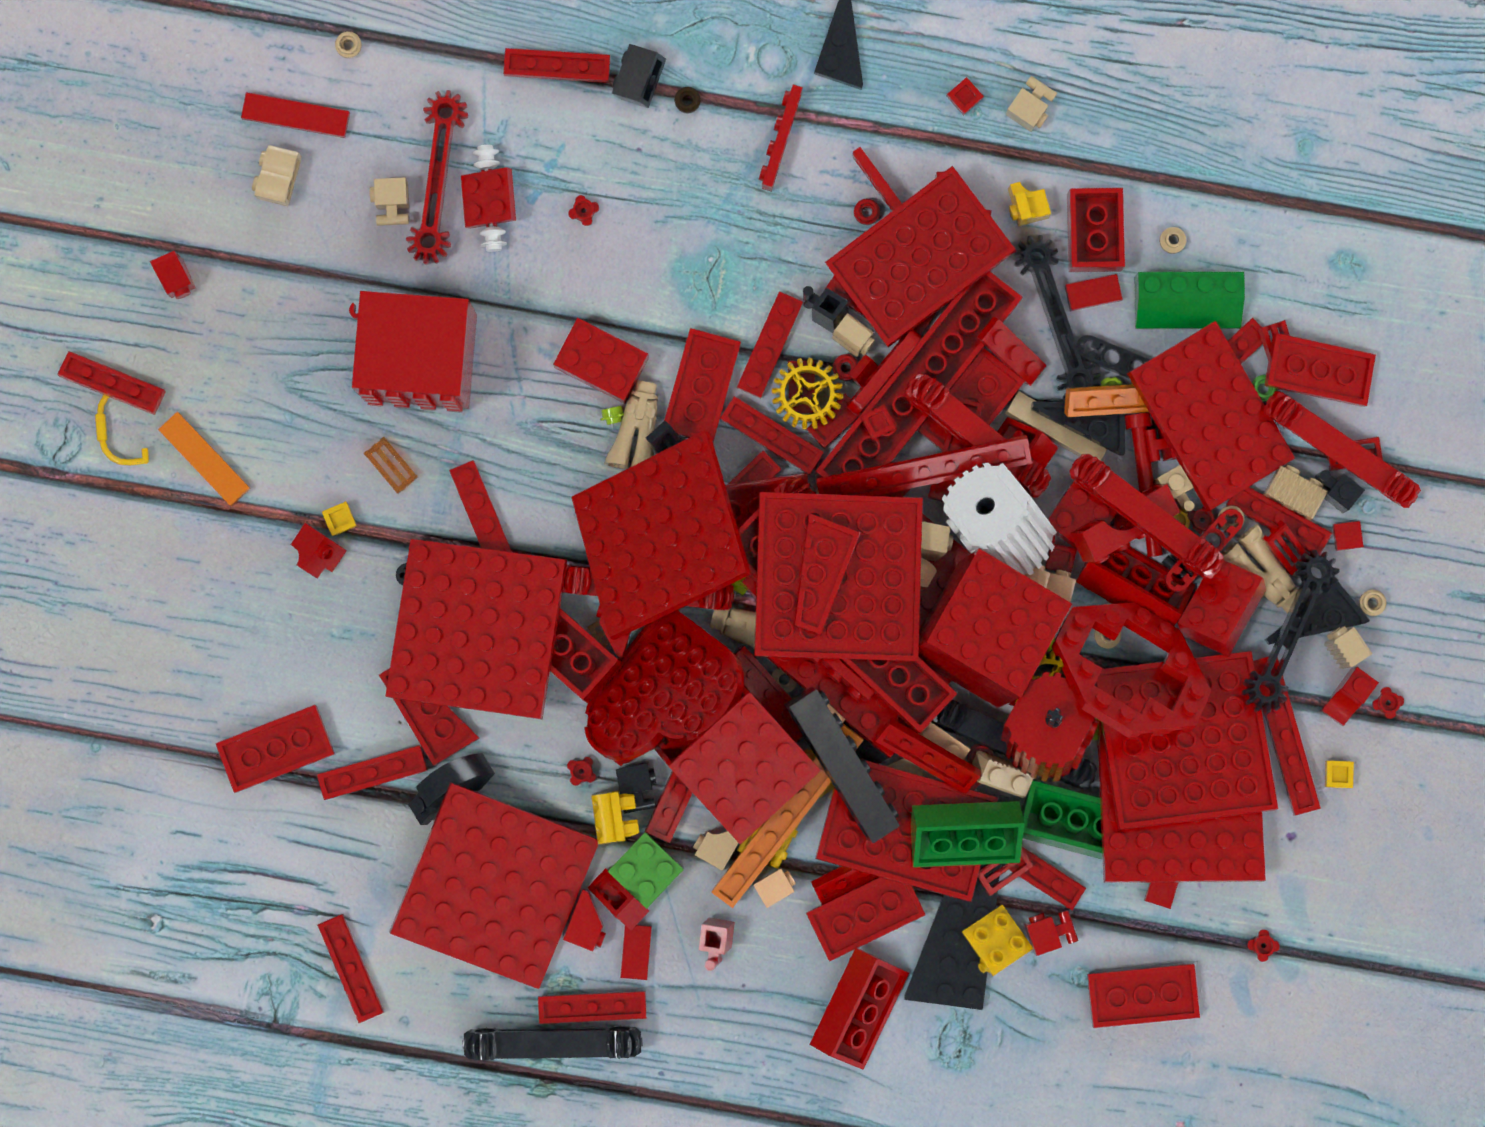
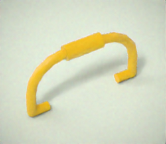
M103 395L98 403L97 414L95 415L97 441L100 442L102 452L109 460L118 465L147 464L149 462L148 448H142V458L121 459L113 455L108 449L104 406L110 397Z

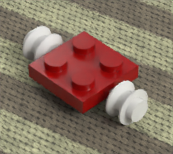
M480 145L477 147L478 150L473 151V155L478 156V162L474 163V166L480 169L481 172L461 175L465 227L469 229L486 226L487 228L479 233L485 237V242L480 246L485 247L487 252L501 251L502 246L507 245V242L501 240V235L505 234L506 231L497 227V224L516 221L512 168L494 169L500 164L499 161L494 160V155L499 153V150L493 149V145Z

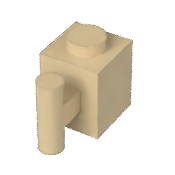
M1033 76L1026 82V85L1034 90L1032 94L1022 88L1005 114L1030 132L1033 131L1035 126L1041 128L1049 116L1045 113L1048 105L1041 101V98L1044 96L1052 102L1057 95V92Z
M406 177L374 179V187H370V202H375L378 210L386 209L387 215H376L377 226L409 224L408 214H398V209L409 208V190Z
M1181 465L1154 480L1155 484H1168L1173 498L1178 503L1181 511L1188 513L1194 509V503L1189 500L1186 492L1194 487Z

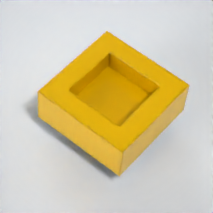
M346 501L322 511L332 536L357 527Z
M1326 760L1325 787L1353 788L1354 762Z

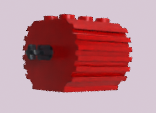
M1044 672L1041 678L1031 679L1022 697L1017 699L1004 725L1001 740L1006 742L1007 745L1006 756L1008 759L1011 756L1013 757V765L1016 768L1020 765L1022 773L1026 775L1028 771L1032 773L1031 778L1036 779L1037 776H1041V781L1046 782L1048 778H1054L1053 782L1060 780L1061 776L1068 775L1071 768L1077 770L1087 746L1090 745L1096 733L1099 721L1081 709L1077 701L1079 695L1075 687H1070L1067 678L1061 677L1062 673L1056 672L1055 676H1049L1050 672Z

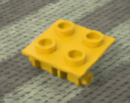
M1003 904L962 931L980 957L979 970L982 973H991L992 976L1034 949Z

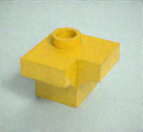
M1021 182L1009 185L1008 192L1012 205H1009V212L1012 221L1017 220L1018 227L1049 219L1051 211L1044 189L1029 191L1021 185Z

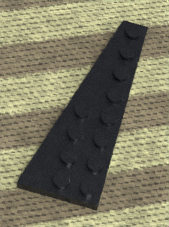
M990 795L997 797V802H1009L1010 797ZM1001 864L984 874V877H988L1001 868ZM1000 876L989 883L991 887L999 882ZM977 878L971 902L946 895L942 896L932 926L904 994V1000L983 1010L988 972L982 973L979 970L980 957L962 931L996 909L998 891L989 896Z

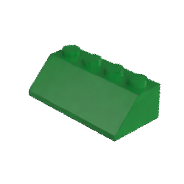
M1138 272L1134 277L1135 329H1202L1214 321L1217 322L1220 329H1241L1245 301L1244 272Z
M1032 781L1022 808L1024 819L1023 839L1103 860L1100 798Z
M1020 802L912 805L911 842L913 867L1020 863L1024 832V819Z

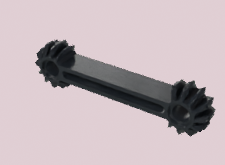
M1030 235L1027 237L1028 245L1023 241L1019 242L1018 246L1021 250H1017L1014 256L1021 259L1017 260L1014 265L1015 267L1024 266L1020 272L1022 276L1027 271L1031 272L1066 374V376L1058 375L1056 377L1057 381L1064 383L1057 387V391H1063L1066 388H1076L1072 383V378L1076 375L1082 376L1085 379V387L1101 386L1099 382L1093 381L1101 377L1100 373L1091 374L1095 365L1091 364L1087 369L1084 368L1049 264H1058L1059 259L1051 257L1058 253V249L1053 248L1049 250L1052 240L1049 239L1043 244V236L1039 235L1037 241L1034 242L1033 237ZM1031 252H1039L1043 256V262L1039 264L1033 263L1029 258V254ZM1039 272L1044 273L1054 302L1052 305L1049 303ZM1061 335L1066 337L1076 368H1073L1070 364Z
M1313 550L1310 555L1304 553L1301 556V561H1297L1294 565L1298 571L1293 573V577L1300 578L1302 582L1261 675L1256 671H1252L1249 674L1250 679L1243 681L1247 688L1242 691V695L1250 697L1245 702L1246 705L1255 704L1254 712H1258L1261 708L1265 714L1270 713L1271 708L1277 711L1281 708L1280 703H1284L1287 700V697L1282 693L1288 691V686H1281L1280 680L1320 588L1328 593L1332 590L1331 585L1338 583V579L1334 575L1338 574L1340 569L1332 567L1336 559L1333 558L1328 561L1327 552H1323L1320 556L1317 550ZM1312 567L1320 570L1321 578H1316L1312 575ZM1307 588H1309L1310 594L1300 617H1297L1298 608ZM1285 646L1284 654L1274 676H1272L1271 670L1281 647ZM1260 685H1265L1270 689V697L1261 694Z
M951 700L931 721L945 731L955 733L1006 756L1007 745L1006 742L1001 740L1005 724L972 710L966 705ZM1082 758L1077 770L1071 768L1069 774L1061 776L1059 781L1079 789H1089L1096 777V765L1090 762L1089 759Z
M621 1025L595 1028L496 1029L486 1027L470 1029L464 1033V1040H462L464 1055L466 1058L474 1059L475 1061L593 1057L620 1059L637 1056L641 1053V1046H643V1038L638 1028Z

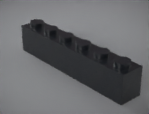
M810 687L785 703L784 706L865 838L871 843H875L900 826L896 820L899 815L891 803L887 805L882 796L885 795V792L877 780L875 782L872 781L868 774L871 772V769L864 758H858L855 750L858 748L849 735L847 737L841 730L844 725L836 713L832 714L828 709L827 705L830 702L822 690L817 691V689Z

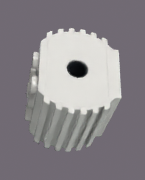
M983 463L985 467L979 468L976 465L972 467L974 471L970 473L966 470L962 473L964 476L961 479L957 477L954 480L956 484L953 487L950 485L947 488L949 491L948 496L946 497L944 494L942 498L945 503L943 510L949 517L946 523L970 553L980 548L1023 575L1026 573L1029 575L1033 574V569L1035 567L1039 569L1042 566L1041 561L1043 559L1047 561L1049 558L1047 554L1049 549L1053 551L1055 546L1052 543V539L1057 533L1003 463L999 466Z

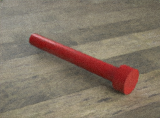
M1150 413L1125 416L1126 430L1131 429L1139 492L1154 485L1152 462L1149 459L1145 436L1147 427L1152 426ZM1149 536L1145 537L1147 557L1163 556L1162 546Z

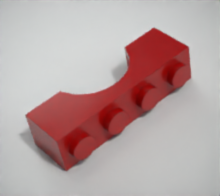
M1154 484L1141 492L1172 517L1180 513L1168 484ZM1090 521L1070 533L1083 562H1094L1095 564L1109 559L1108 554L1115 550L1119 552L1131 546L1130 542L1132 540L1147 537L1145 533L1129 521L1117 530L1110 527L1104 521Z

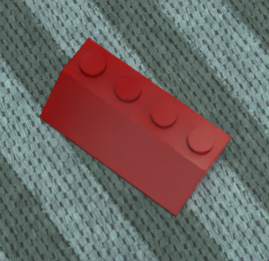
M1130 546L1122 551L1116 552L1115 550L1108 554L1110 558L1102 563L1085 562L1076 579L1078 584L1106 599L1111 604L1135 602L1173 626L1182 616L1195 587V584L1190 583L1183 591H1170L1164 583V577L1169 569ZM1174 574L1171 575L1173 578L1171 584L1173 586L1177 584L1183 585L1178 577Z
M855 948L809 1045L830 1057L864 1070L909 972L870 953Z

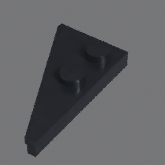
M838 0L814 74L862 90L863 79L851 0Z
M1065 402L1031 403V410L1119 456L1125 454V414L1067 417L1064 414Z
M1338 582L1335 585H1331L1332 590L1330 592L1323 591L1317 596L1299 638L1334 631L1343 626L1347 628L1366 624L1370 620ZM1303 608L1296 613L1297 617H1300ZM1282 626L1264 639L1268 645L1275 643Z

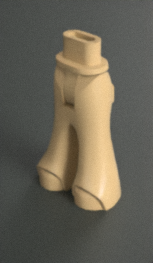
M640 380L636 381L635 390L630 393L619 432L606 456L604 465L619 469L628 468L635 430L639 432L631 467L654 456L653 448L646 440V437L655 429L658 396L655 395L657 384Z
M1256 524L1244 532L1237 541L1259 563L1264 572L1249 559L1238 543L1231 544L1223 551V560L1263 577L1266 587L1264 596L1274 603L1277 608L1282 607L1288 614L1298 588L1262 540L1264 535L1261 528Z
M731 608L728 610L714 609L710 628L720 630L721 635L724 634L732 640L754 647L755 612Z

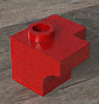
M306 523L290 544L299 553L296 565L317 579L325 568L333 572L347 551Z

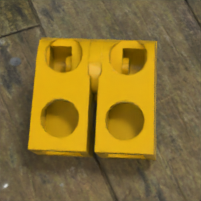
M619 790L591 795L597 842L599 845L626 841V837L640 833L638 819L623 821L622 810L636 808L634 794H619Z

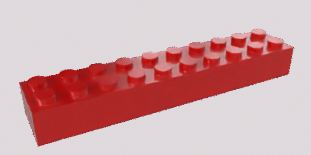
M990 271L957 295L861 414L863 415L885 404L896 429L871 440L859 416L815 471V475L822 478L892 463L929 417L926 413H921L919 409L914 408V405L908 402L904 394L911 380L917 374H926L931 378H935L950 390L985 347L977 338L993 317L998 318L1004 323L1023 297Z
M759 508L738 529L751 572L749 576L755 582L757 577ZM919 657L917 662L839 659L875 691L874 694L916 733H921L957 694Z

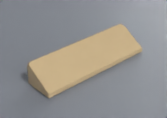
M1020 391L1017 392L1005 413L1006 415L1020 423L1042 431L1051 441L1079 457L1081 454H1090L1093 457H1097L1100 461L1102 460L1107 450L1106 448L1032 411L1031 403L1037 401Z

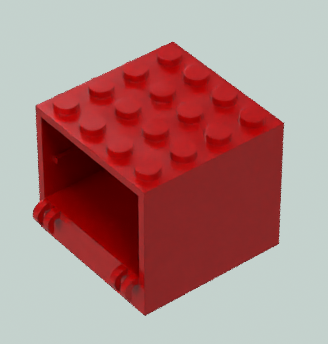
M360 291L358 313H356V305L354 303L350 305L349 313L357 320L352 389L364 402H368L367 405L382 407L384 402L394 404L396 408L409 409L410 404L418 405L420 409L435 411L436 406L444 407L448 412L462 413L463 408L469 409L477 314L469 299Z
M978 548L957 563L919 630L918 657L931 669L995 707L999 708L1008 703L1010 706H1014L1016 700L1022 697L1072 603Z
M745 687L743 688L741 699L694 742L677 743L665 737L654 749L668 767L740 845L821 771Z

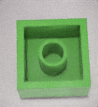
M645 832L608 872L647 909L684 868Z

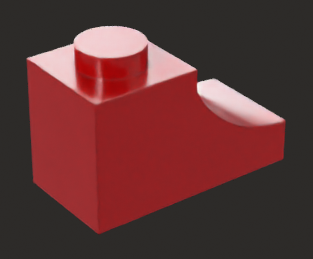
M1353 667L1320 711L1339 725L1344 726L1355 711L1365 703L1379 682L1359 667Z
M606 868L587 887L630 930L649 912L648 908L646 909Z

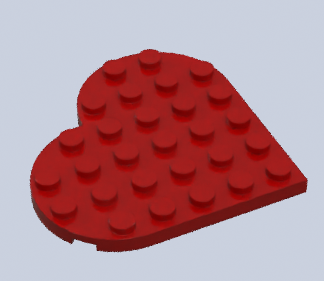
M676 610L647 624L627 648L623 659L619 658L623 664L589 701L585 713L588 715L587 726L584 727L585 735L589 744L598 753L614 761H626L644 755L648 751L655 749L664 737L677 743H692L741 699L744 688L742 664L730 649L680 611Z

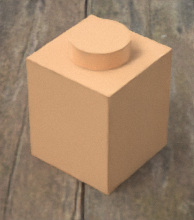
M780 868L753 885L766 908L794 893L792 886L796 885L789 871L783 873Z

